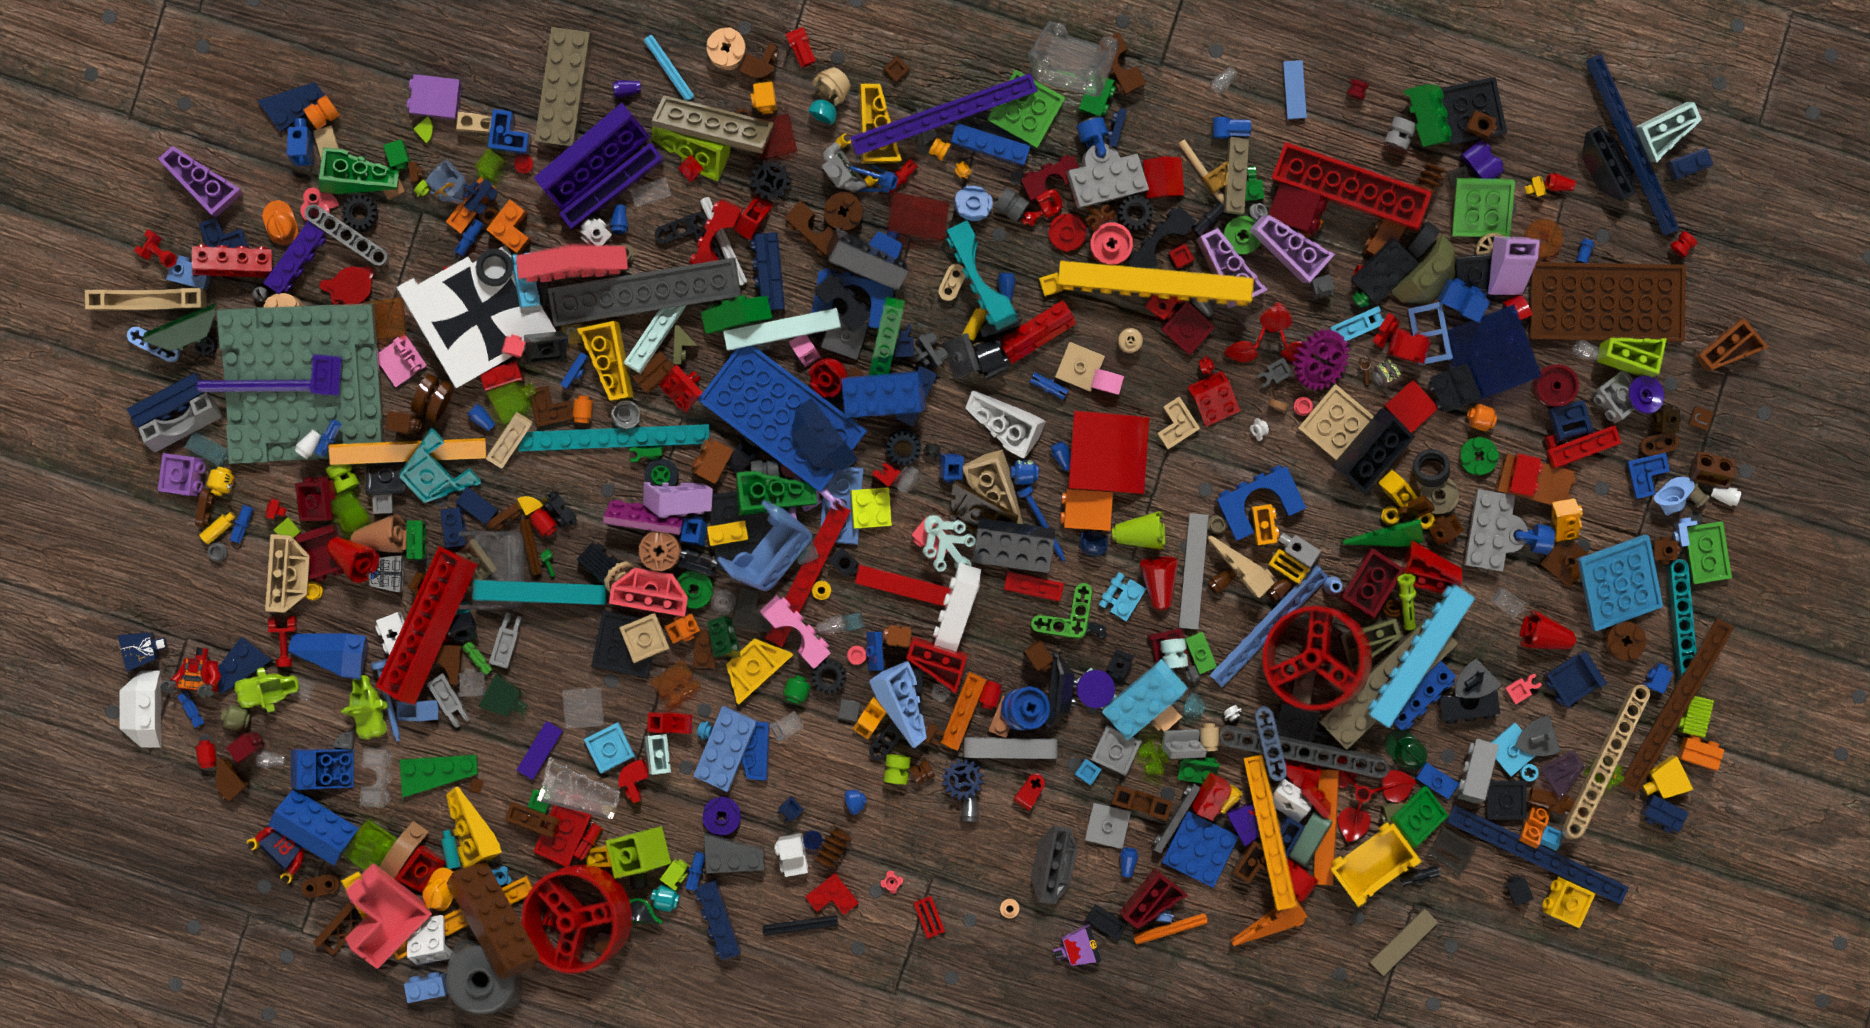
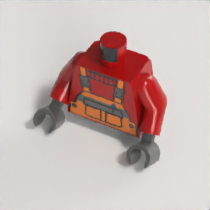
M197 647L195 659L185 658L178 672L170 681H163L160 684V689L163 692L167 691L168 694H173L175 691L174 686H177V688L197 690V693L202 698L205 695L211 697L213 692H218V682L221 679L218 662L207 660V648Z

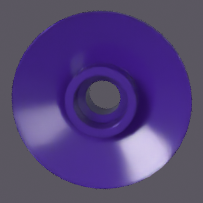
M1643 375L1634 379L1630 384L1629 399L1636 410L1649 414L1660 409L1664 402V390L1657 379Z

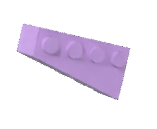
M1270 215L1261 216L1249 230L1302 283L1311 282L1335 255Z
M1218 228L1196 239L1213 275L1254 278L1252 298L1267 291V288L1260 283L1254 272L1244 263L1245 261L1235 252L1234 247ZM1228 301V309L1236 306V302Z

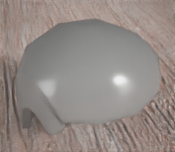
M622 400L613 406L611 418L617 427L631 429L640 422V410L634 402Z

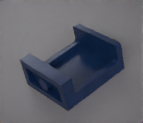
M1584 650L1544 674L1546 686L1549 690H1554L1557 695L1555 697L1557 703L1565 708L1571 707V704L1583 696L1607 684L1587 651Z

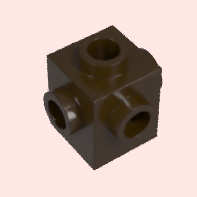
M1662 405L1651 416L1652 431L1679 433V424L1681 422L1680 410L1673 409V405Z

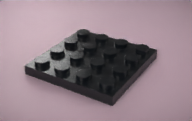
M736 491L712 494V509L710 511L712 526L746 521L748 540L714 545L716 560L720 556L733 561L739 553L747 552L751 554L773 527L768 521L770 512L738 515ZM718 562L717 571L725 570L720 562Z

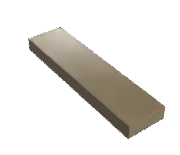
M1423 908L1369 962L1384 976L1438 922Z

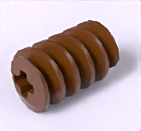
M1424 164L1425 170L1420 172L1422 177H1418L1416 179L1418 184L1413 186L1431 191L1432 194H1437L1434 186H1441L1437 180H1444L1440 174L1447 173V171L1434 164Z
M833 825L836 828L835 831L829 830L832 837L825 836L828 843H821L824 849L816 850L820 856L812 857L825 867H835L836 864L833 860L839 861L840 859L837 853L843 854L844 851L841 847L847 848L848 844L846 841L852 840L847 832Z

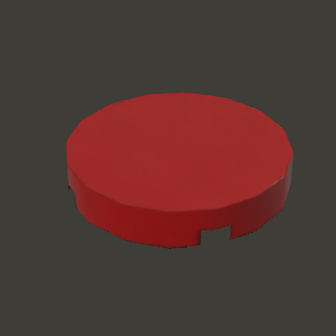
M1061 214L1050 223L1048 230L1049 240L1058 250L1064 252L1074 251L1085 241L1086 226L1077 215Z

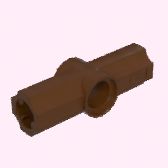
M1532 786L1527 802L1546 807L1548 810L1556 813L1569 815L1576 799L1569 798L1568 795L1559 792H1550ZM1579 808L1578 814L1584 818L1585 812L1582 808Z

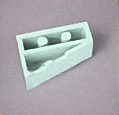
M1686 102L1636 126V131L1649 161L1658 162L1669 149L1671 150L1675 146V143L1702 119L1695 102Z

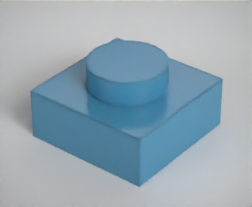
M1085 758L1075 772V775L1091 785L1101 769Z
M1547 825L1543 830L1540 844L1557 851L1563 834L1561 831Z

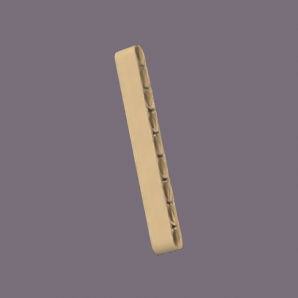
M1638 685L1627 693L1563 825L1562 834L1567 839H1576L1583 835L1650 697V691L1646 686ZM1636 690L1641 692L1642 699L1636 697ZM1628 707H1631L1634 710L1633 716L1628 714ZM1620 723L1626 727L1625 733L1620 731ZM1612 740L1618 744L1617 750L1612 748ZM1604 757L1610 762L1608 767L1603 764ZM1595 774L1601 777L1600 784L1595 781ZM1587 791H1590L1593 794L1592 801L1587 799ZM1579 808H1582L1584 810V818L1579 816ZM1571 825L1577 829L1575 835L1570 832Z

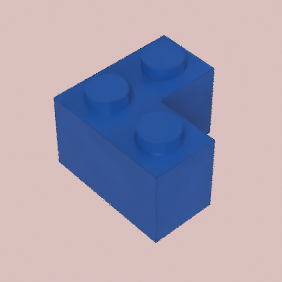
M493 109L488 141L489 149L529 155L532 136L529 133L513 131L515 114L512 111Z
M1448 278L1438 297L1441 303L1458 310L1463 316L1480 322L1490 303L1486 298V294L1481 289L1475 286L1469 288L1465 286L1464 281L1457 278L1454 280Z

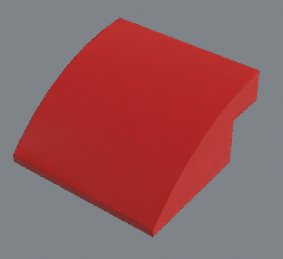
M1074 411L1068 488L1144 494L1150 417Z

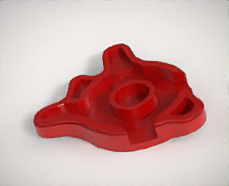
M369 266L362 268L346 267L339 271L334 278L322 280L319 286L322 290L330 293L331 302L335 305L341 302L344 304H361L368 299L372 292V280L375 271Z

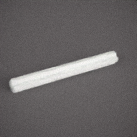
M705 197L700 200V203L707 218L711 220L714 215L712 212L713 204L709 197ZM722 228L716 233V239L725 259L735 258L740 286L745 285L747 280Z

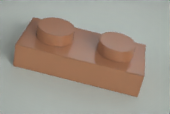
M1003 695L988 731L1006 738L1010 727L1005 723L1001 714V704L1005 697Z

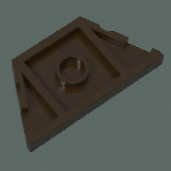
M954 480L951 500V522L962 521L966 525V530L977 536L979 518L1005 522L1017 521V514Z

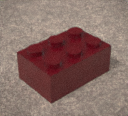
M1373 548L1369 549L1338 599L1370 619L1375 618L1397 583L1398 577L1402 575L1405 569Z

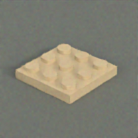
M1334 384L1300 424L1298 429L1333 459L1337 460L1374 416L1339 386Z

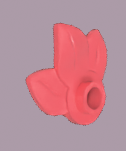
M308 188L303 194L304 203L300 211L303 219L307 221L305 209L309 205H317L330 213L329 209L339 206V203L331 193H321L317 188ZM315 194L317 196V199L315 201H311L309 199V195ZM317 208L310 211L311 218L314 217L316 219L319 216Z

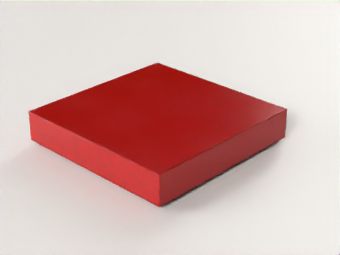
M1411 380L1384 405L1411 433L1438 409L1437 405L1414 380Z

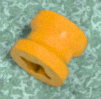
M937 137L928 153L938 156V159L942 161L951 144L948 142L944 143L941 138Z

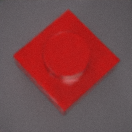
M692 155L687 157L678 168L690 183L704 170Z

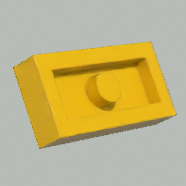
M746 521L707 527L710 546L748 540Z

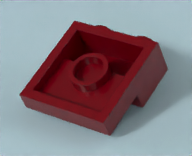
M314 477L303 478V482L295 483L299 521L332 520L330 500L336 499L334 480H328V477H318L315 481Z

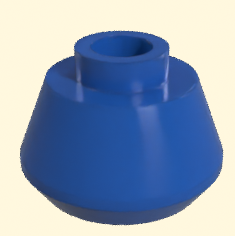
M847 790L844 794L851 814L857 815L865 808L864 804H867L864 792Z

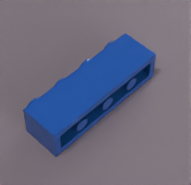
M958 123L951 140V145L1022 167L1025 166L1030 150L1029 145Z

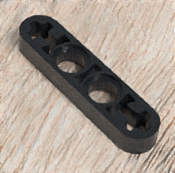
M920 701L918 707L920 709L919 713L921 714L923 711V704ZM893 720L869 748V754L872 759L881 760L902 737V732ZM888 731L895 733L896 738L892 742H888L884 738L885 733ZM881 739L889 748L886 749L884 746L881 750L883 754L875 756L873 755V748H878L882 744L878 742Z

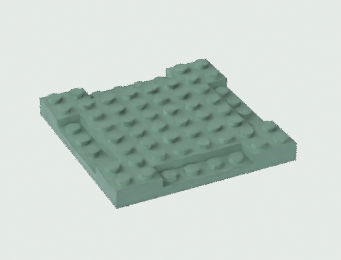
M375 303L217 310L224 380H311L313 354L343 357L339 396L310 393V391L225 392L229 464L330 459L329 450L326 457H322V453L318 455L314 451L313 455L306 459L297 453L295 448L297 447L296 444L311 432L312 429L320 435L325 433L331 420H338L342 424L335 437L336 441L332 444L384 442Z

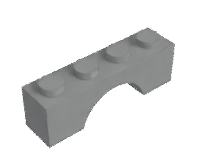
M206 392L189 401V409L182 416L169 421L155 419L138 429L144 444L155 453L222 418L217 402Z

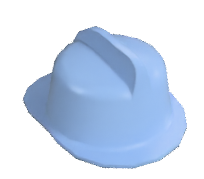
M1688 477L1671 479L1654 495V501L1660 505L1667 516L1673 512L1681 511L1685 507L1686 498L1694 490L1695 484Z

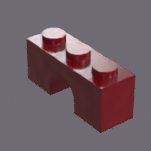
M1065 155L1059 158V162L1054 165L1050 162L1041 166V170L1036 173L1030 171L1023 175L1024 178L1021 179V183L1030 202L1036 200L1037 196L1047 191L1045 181L1050 176H1058L1062 179L1065 186L1070 184L1066 172L1079 168L1074 155L1071 157Z

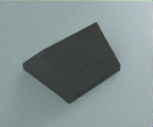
M562 331L524 335L526 365L564 361L569 339L568 335Z

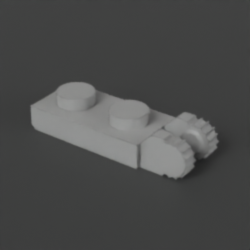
M511 613L505 614L489 664L506 669L509 668L522 617L518 616L513 630L508 629L507 626L511 619Z
M444 673L427 683L443 712L449 717L455 728L459 727L460 724L453 714L454 711L458 710L466 722L470 720L463 707V703L452 685L449 684V680Z

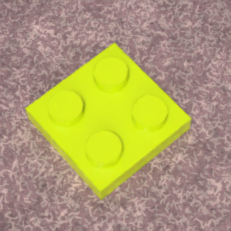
M889 487L850 490L852 526L854 529L892 526Z

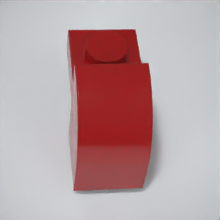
M648 712L647 732L692 734L693 714Z
M644 758L633 761L625 766L618 778L619 788L627 785L628 789H625L628 800L632 799L633 803L642 800L636 782L650 776Z

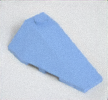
M906 661L880 672L869 682L877 700L912 748H915L927 736L923 715L919 713L918 703H920V698L916 696L915 685H917L916 677L909 661Z

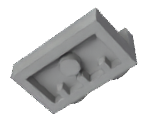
M1198 729L1164 732L1161 748L1170 759L1205 757L1207 751L1199 742L1200 731Z

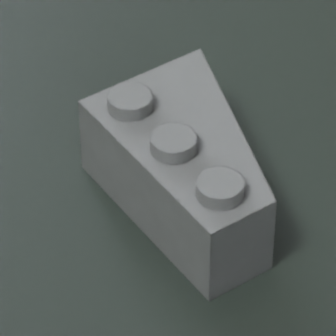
M1475 739L1473 743H1469L1467 750L1469 756L1463 765L1462 772L1464 773L1458 785L1456 799L1477 805L1485 801L1499 747L1498 744L1480 739Z

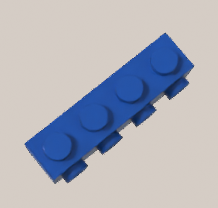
M1442 661L1438 662L1421 679L1393 721V724L1399 730L1410 728L1414 723L1413 719L1417 715H1423L1428 709L1426 706L1431 701L1433 703L1441 697L1440 692L1444 688L1449 689L1455 683L1454 679L1457 676Z

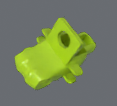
M258 668V677L236 681L234 689L237 694V702L241 708L262 705V708H266L267 712L275 711L274 703L282 701L288 694L296 693L299 690V682L296 676L287 677L280 674H266L265 668Z
M362 675L361 680H352L353 691L350 694V706L341 710V713L354 718L356 732L360 739L370 740L373 737L379 738L386 733L387 726L383 719L384 714L382 710L387 709L388 705L387 701L380 700L379 694L371 686L369 677Z

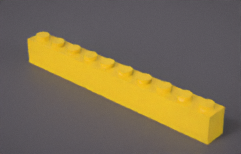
M1060 261L1058 285L1062 286L1063 290L1072 291L1075 287L1081 288L1083 292H1093V289L1101 290L1100 293L1112 294V291H1119L1120 295L1131 296V293H1139L1140 297H1150L1153 294L1158 295L1160 299H1170V296L1178 297L1177 300L1181 301L1197 298V302L1208 303V300H1216L1217 304H1228V301L1236 302L1235 305L1247 306V303L1252 302L1254 278L1067 261Z

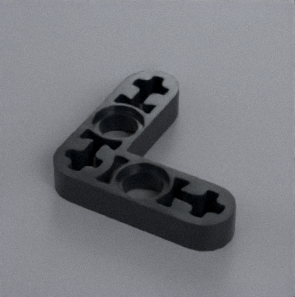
M701 212L683 217L658 227L655 231V238L660 243L665 244L695 233L698 241L707 230L699 234L697 233V230L701 229L698 224H694L697 220L696 217L699 216L701 219H705L702 222L703 227H705L708 218ZM679 223H685L687 230L684 233H678L676 226ZM673 226V231L676 234L675 237L671 233L666 236V240L662 237L659 238L658 235L661 234V230L668 232L671 231L669 227ZM714 237L713 245L715 244L716 247L713 248L714 253L718 254L717 258L719 260H722L720 249Z

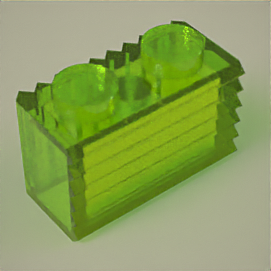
M347 488L335 496L336 499L330 500L331 511L335 516H339L341 519L339 523L345 532L353 533L372 521L351 488Z

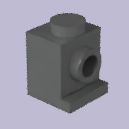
M1330 274L1315 278L1309 282L1314 300L1332 295V290L1335 289Z

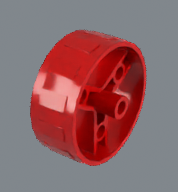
M1306 606L1286 614L1272 627L1263 647L1262 661L1264 673L1270 686L1286 702L1301 709L1311 711L1330 710L1352 700L1362 690L1370 674L1372 653L1365 632L1349 615L1334 608ZM1310 613L1307 650L1276 665V648L1282 633L1294 620ZM1333 615L1347 624L1358 642L1360 651L1358 674L1342 664L1330 653ZM1322 624L1324 631L1319 635L1317 633V626ZM1316 638H1322V649L1314 648ZM1302 660L1304 665L1309 668L1302 670L1299 662ZM1332 663L1334 668L1331 670V673L1323 669ZM1290 665H1293L1295 668V671L1292 675L1288 673V667ZM1339 670L1344 672V678L1341 681L1337 678ZM1317 671L1346 693L1333 702L1324 705H1313L1297 699L1286 689L1284 684Z
M573 865L549 873L536 882L524 901L521 918L522 926L538 952L539 960L559 972L578 973L596 968L618 954L630 935L632 909L624 888L607 871L596 866ZM569 874L587 879L600 889L607 901L582 906L558 877ZM543 901L558 916L556 923L561 932L557 948L549 941L544 931L541 912ZM564 904H566L571 909V911H568ZM613 921L611 940L601 957L592 962L579 961L587 927ZM573 930H576L575 936L571 935Z

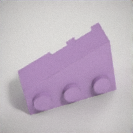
M644 482L643 505L660 518H667L669 515L686 516L687 513L704 514V512L711 511L713 489L705 483H680V486H668L669 483H662V486H651L650 482Z

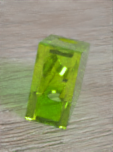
M513 382L486 393L503 424H508L516 412L522 414L532 406L528 397L534 395L537 391L532 383L522 387L520 382Z

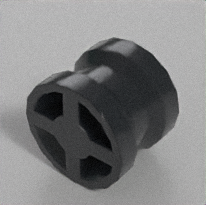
M206 336L205 340L195 343V349L199 354L208 356L217 351V342L212 337Z

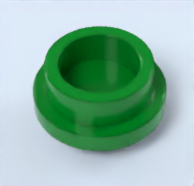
M1357 289L1353 295L1354 300L1360 307L1368 306L1370 304L1368 301L1370 297L1363 290Z

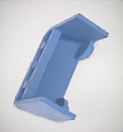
M764 500L762 504L770 512L768 521L773 525L770 531L751 554L747 552L739 553L733 561L720 556L717 560L732 578L760 590L768 591L776 585L812 539V533L783 508Z

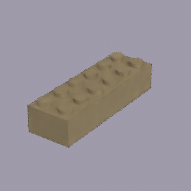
M551 27L535 142L537 144L569 148L577 141L592 42L590 32Z

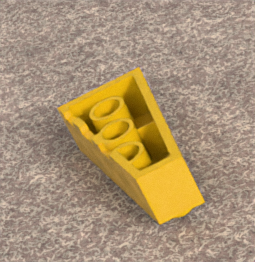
M861 84L859 86L860 133L891 123L880 84ZM897 142L861 154V164H889L902 161Z
M611 321L577 328L579 335H581L584 341L585 348L590 354L592 363L600 376L601 383L609 400L618 401L633 398L628 366L624 364L626 355L620 323Z

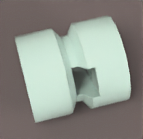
M1185 638L1160 641L1161 651L1165 653L1162 659L1169 668L1188 666L1187 654L1184 653L1186 650Z

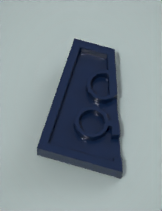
M313 82L258 100V103L278 130L283 132L295 123L296 118H302L306 115L303 109L311 104L316 105L317 100L325 94L317 83Z
M241 637L218 666L221 674V679L218 682V692L220 694L225 693L235 686L236 681L247 678L255 673L258 668L263 667L273 659L247 639Z

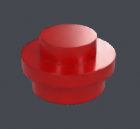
M527 154L518 155L514 161V167L520 173L530 172L534 165L532 158Z

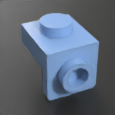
M1691 517L1679 519L1680 523H1674L1675 532H1673V540L1678 541L1679 546L1690 545L1687 526L1698 524L1697 521H1691Z

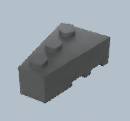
M707 832L704 834L706 873L758 871L765 869L764 848L712 835Z

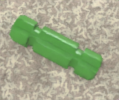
M471 641L463 646L464 651L470 654L468 656L475 665L481 668L480 671L483 675H487L493 670L489 663H486V659L478 649H475V645Z

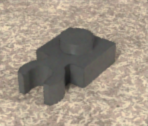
M1283 357L1266 367L1268 373H1259L1256 378L1265 377L1266 382L1261 387H1266L1272 379L1276 384L1293 373Z

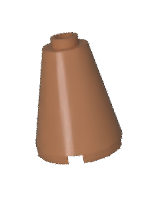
M396 514L355 530L351 535V541L372 547L376 551L401 553L407 547V530H403L402 524H405L404 520Z

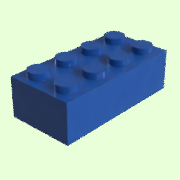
M922 371L852 376L842 379L846 418L922 412L926 409Z
M293 789L274 811L268 825L332 865L338 862L353 843L359 830L355 825L296 789Z

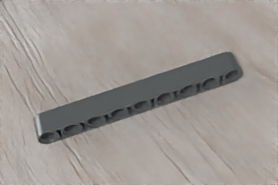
M1231 725L1223 726L1220 729V740L1225 746L1264 754L1259 731ZM1226 732L1234 734L1229 740L1224 739L1223 735ZM1263 732L1265 739H1271L1274 734ZM1278 735L1280 745H1290L1289 750L1282 751L1283 757L1286 759L1383 778L1389 773V766L1386 760L1380 756ZM1245 736L1252 737L1250 743H1243L1242 739ZM1270 748L1268 750V755L1278 756L1279 751L1277 748ZM1301 748L1309 749L1306 755L1299 754ZM1320 752L1328 753L1325 759H1319L1318 754ZM1342 755L1347 757L1345 762H1337V758ZM1360 759L1366 761L1362 767L1356 766V762ZM1379 763L1384 764V768L1381 771L1375 770V766Z

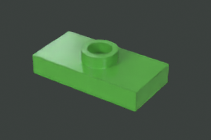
M1203 631L1185 638L1199 674L1217 667Z

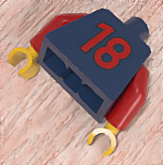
M266 827L254 838L247 840V844L252 841L254 842L255 846L251 850L260 847L285 871L280 876V879L287 875L289 876L287 883H290L302 864L305 853L303 846L275 829Z

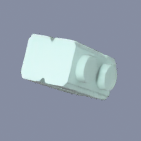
M667 734L644 736L649 775L671 772L670 764H668L670 760Z

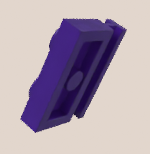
M313 354L310 393L340 395L343 357Z

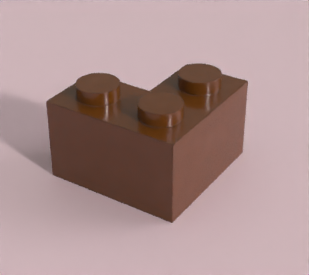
M1255 840L1247 845L1231 869L1235 875L1249 884L1259 868L1269 873L1263 845Z

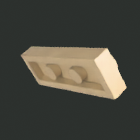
M516 412L486 456V459L503 468L533 421Z

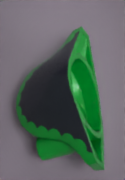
M638 898L630 900L632 923L663 924V921L656 917L652 906L647 901Z

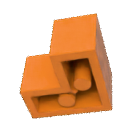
M509 199L486 230L519 255L531 242L530 238L517 229L528 213Z

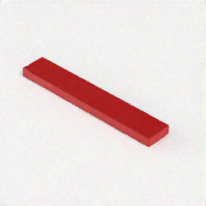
M859 565L855 580L856 584L945 606L943 605L945 596L951 590L945 586L864 565Z

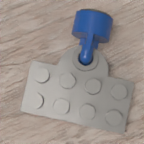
M1101 116L1092 117L1077 124L1076 129L1080 141L1086 144L1088 151L1083 155V167L1069 170L1066 174L1078 209L1144 193L1149 190L1138 154L1120 158L1118 152L1112 146L1104 144L1103 138L1108 135L1104 118Z
M1476 489L1464 565L1503 571L1506 552L1520 550L1525 544L1530 545L1531 552L1548 555L1554 548L1556 531L1553 526L1535 524L1532 530H1528L1525 522L1520 517L1512 515L1515 495Z

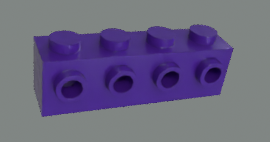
M308 220L264 281V284L278 294H287L293 287L292 283L295 278H299L303 273L305 264L314 258L316 254L314 252L318 246L321 247L325 243L328 233Z

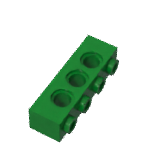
M886 297L869 375L889 374L905 304L903 300Z

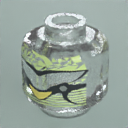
M1386 359L1375 366L1372 375L1379 386L1388 388L1401 379L1402 367L1397 361L1394 362Z

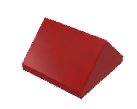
M1163 156L1143 160L1144 175L1149 190L1145 192L1146 199L1184 196L1182 157Z
M421 845L395 879L423 893L433 872L443 868L446 862L425 845Z

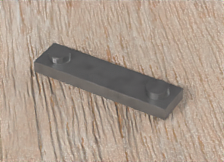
M1194 783L1191 786L1187 785L1182 793L1184 798L1161 835L1157 834L1152 842L1154 844L1153 849L1158 853L1163 851L1200 791L1198 785Z

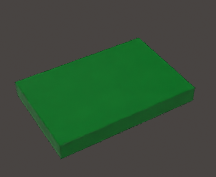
M1425 785L1403 804L1390 819L1411 848L1414 849L1449 815Z

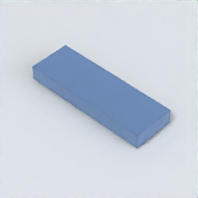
M1303 60L1283 62L1287 120L1306 119Z

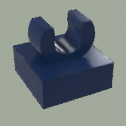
M790 796L779 807L777 813L783 812L786 816L784 821L788 822L790 820L792 822L804 809Z

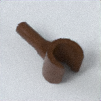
M1368 357V363L1362 364L1360 358L1359 365L1364 373L1365 385H1369L1371 361Z

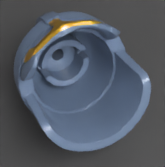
M448 160L443 161L426 179V183L436 191H430L429 193L443 202L461 204L464 202L463 195L467 191V188L464 187L466 183L465 177Z

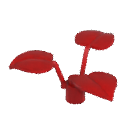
M1277 302L1260 316V323L1263 326L1255 345H1252L1249 341L1234 343L1224 350V354L1235 361L1250 362L1258 356V352L1255 349L1258 348L1266 329L1269 332L1280 331L1283 346L1285 347L1281 351V356L1289 362H1294L1298 359L1294 355L1299 354L1300 351L1297 347L1302 348L1303 344L1300 341L1293 342L1290 345L1286 343L1283 329H1287L1292 325V317L1286 308Z
M1341 755L1337 758V762L1343 763L1347 757ZM1340 770L1339 787L1345 788L1351 782L1357 789L1355 795L1359 800L1357 810L1353 807L1345 808L1338 817L1339 828L1346 841L1351 842L1360 838L1369 829L1371 824L1370 815L1360 810L1362 803L1368 801L1372 793L1384 790V796L1387 800L1400 802L1410 794L1416 781L1404 772L1391 770L1385 777L1381 778L1383 786L1370 790L1367 786L1359 787L1353 780L1358 777V773Z

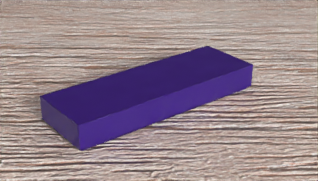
M546 721L518 766L517 771L533 780L563 730Z

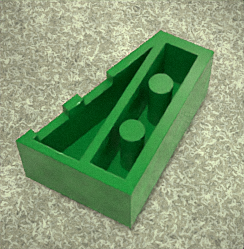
M1424 84L1403 90L1405 96L1409 95L1412 106L1409 108L1411 113L1415 112L1418 123L1415 126L1422 146L1432 147L1450 142L1452 132L1447 124L1446 118L1448 114L1443 106V91L1439 85Z
M746 295L735 297V301H732V299L722 301L721 306L719 304L707 306L708 310L701 311L705 333H718L738 328L744 324H753L759 320L772 319L768 297L746 298Z

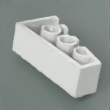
M962 563L958 564L955 577H952L949 585L950 593L946 594L943 605H945V609L941 610L939 614V627L935 626L932 637L935 638V646L957 651L979 587L981 569Z

